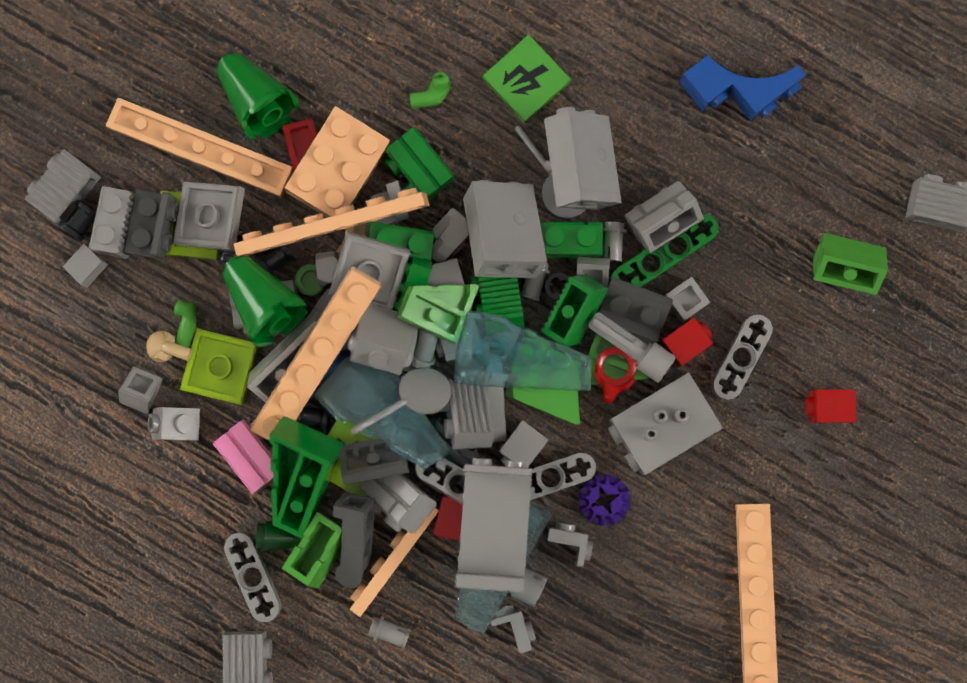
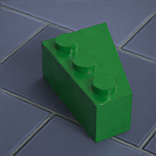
M283 416L269 434L273 451L270 468L273 472L274 486L271 489L272 525L302 539L304 537L303 533L319 511L344 443Z

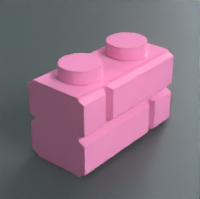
M243 419L218 438L213 445L253 495L258 494L273 482V472L270 468L273 451L263 440L264 437L251 431L253 422L250 423L248 420Z

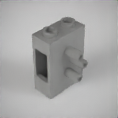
M564 107L556 110V115L545 118L544 123L550 159L545 161L544 167L547 172H552L556 206L560 208L599 210L622 203L609 116L596 114L595 110L579 112L575 110V107Z
M488 180L472 181L463 198L475 277L537 278L546 265L547 258L533 184H521L515 181L508 183L490 182Z
M689 372L609 419L612 426L607 428L617 445L623 443L629 453L624 457L632 471L635 473L639 470L641 475L650 473L723 429Z

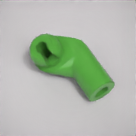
M437 72L432 76L433 81L426 91L410 93L411 108L431 107L441 104L451 87L448 75L443 72Z
M179 300L174 307V314L182 317L175 343L190 348L196 330L197 307L192 301Z

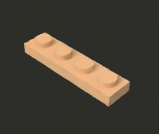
M435 507L430 515L424 518L423 524L415 533L411 534L407 531L405 534L400 530L389 545L394 550L387 560L381 556L370 570L374 577L366 586L361 583L350 597L355 602L350 608L352 612L361 617L439 512V508Z

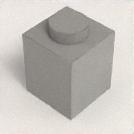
M522 420L499 452L504 455L500 461L506 464V461L526 462L525 469H527L548 439Z

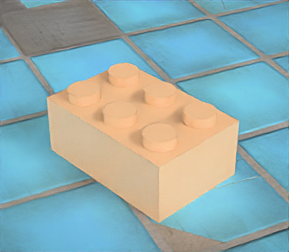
M335 106L284 187L285 192L318 213L323 214L326 218L336 216L335 209L353 205L384 155L390 140Z

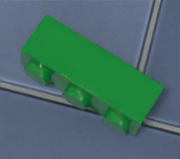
M412 257L411 263L407 262L404 274L407 276L405 281H401L398 290L401 294L399 299L395 300L392 310L399 311L408 287L427 285L432 270V262Z

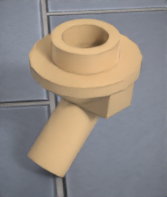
M156 331L147 340V353L156 362H166L172 356L186 361L191 357L192 349L176 344L175 336L169 332Z

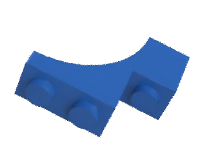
M707 55L685 72L679 83L702 111L710 105L714 109L728 99V93L748 119L752 121L758 115L763 119L778 107L775 102L784 96L788 100L802 88L799 83L806 74L797 65L793 69L777 76L749 78L726 70Z

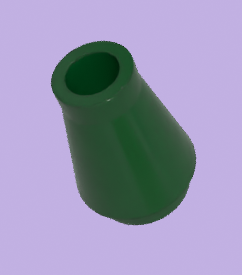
M266 520L265 523H257L256 549H264V553L294 548L302 540L273 526L271 521Z

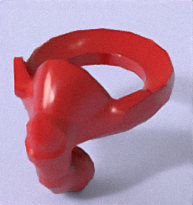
M616 346L606 348L599 354L594 370L595 380L600 384L604 393V402L607 404L614 402L616 396L621 391L628 389L635 382V359ZM618 354L626 359L628 371L623 378L612 379L605 374L603 363L608 356Z

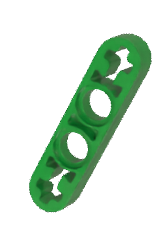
M702 214L704 220L700 221L702 225L708 223L711 228L707 231L709 236L706 237L702 233L692 240L697 244L696 246L692 245L690 237L684 232L675 237L685 243L686 249L683 254H672L668 249L669 242L652 253L645 249L618 267L612 273L610 282L612 277L619 279L618 274L626 277L633 273L634 269L630 266L635 264L637 272L645 280L640 281L639 276H636L630 281V284L643 287L708 244L718 233L716 219L711 215ZM698 224L687 230L689 235L696 231L699 227ZM652 255L658 259L659 269L657 271L647 272L643 269L642 259L645 256Z

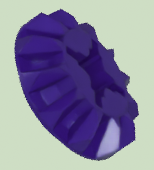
M609 474L593 476L584 483L579 493V506L583 515L592 523L600 526L613 525L626 516L631 504L629 490L621 479ZM600 486L607 495H618L614 497V500L610 501L611 513L603 505H591L600 498V490L598 488Z

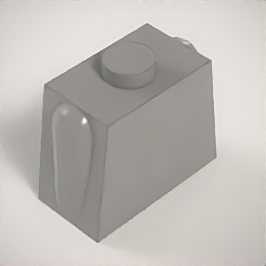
M370 303L350 334L347 346L350 351V361L401 375L403 367H408L413 360L419 328L397 318V311Z

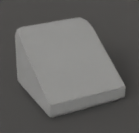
M84 243L66 262L63 268L81 286L88 288L108 264L94 251L88 249L89 247Z
M133 366L118 390L119 402L148 414L163 378Z

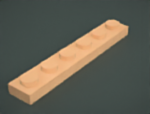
M117 98L106 123V127L112 131L282 198L285 192L284 187L293 173L292 166L121 98Z
M416 188L407 189L397 193L398 199L386 202L385 197L374 198L366 201L367 207L358 210L354 209V205L335 209L336 216L324 219L323 214L312 215L303 218L305 223L303 225L293 227L292 222L273 226L274 232L262 235L261 230L242 235L243 241L233 243L236 255L247 256L428 207L430 205L427 194L423 192L417 193Z
M353 266L350 268L251 426L252 432L269 440V434L283 416L294 421L297 419L381 287V282Z
M735 504L743 683H778L770 504Z

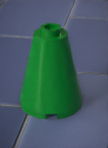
M240 53L226 54L220 59L217 67L218 77L246 136L251 140H255L254 136L258 135L262 139L269 138L282 130V125H286L292 120L289 114L293 108L297 111L299 104L298 98L290 89Z
M235 256L225 264L222 276L248 337L255 346L264 347L275 343L276 340L273 337L281 332L287 336L302 322L307 314V310L304 308L307 305L304 300L248 256Z

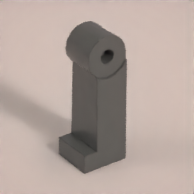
M344 492L333 505V517L342 519L341 563L336 568L335 577L342 586L355 588L361 584L362 579L371 567L375 499Z

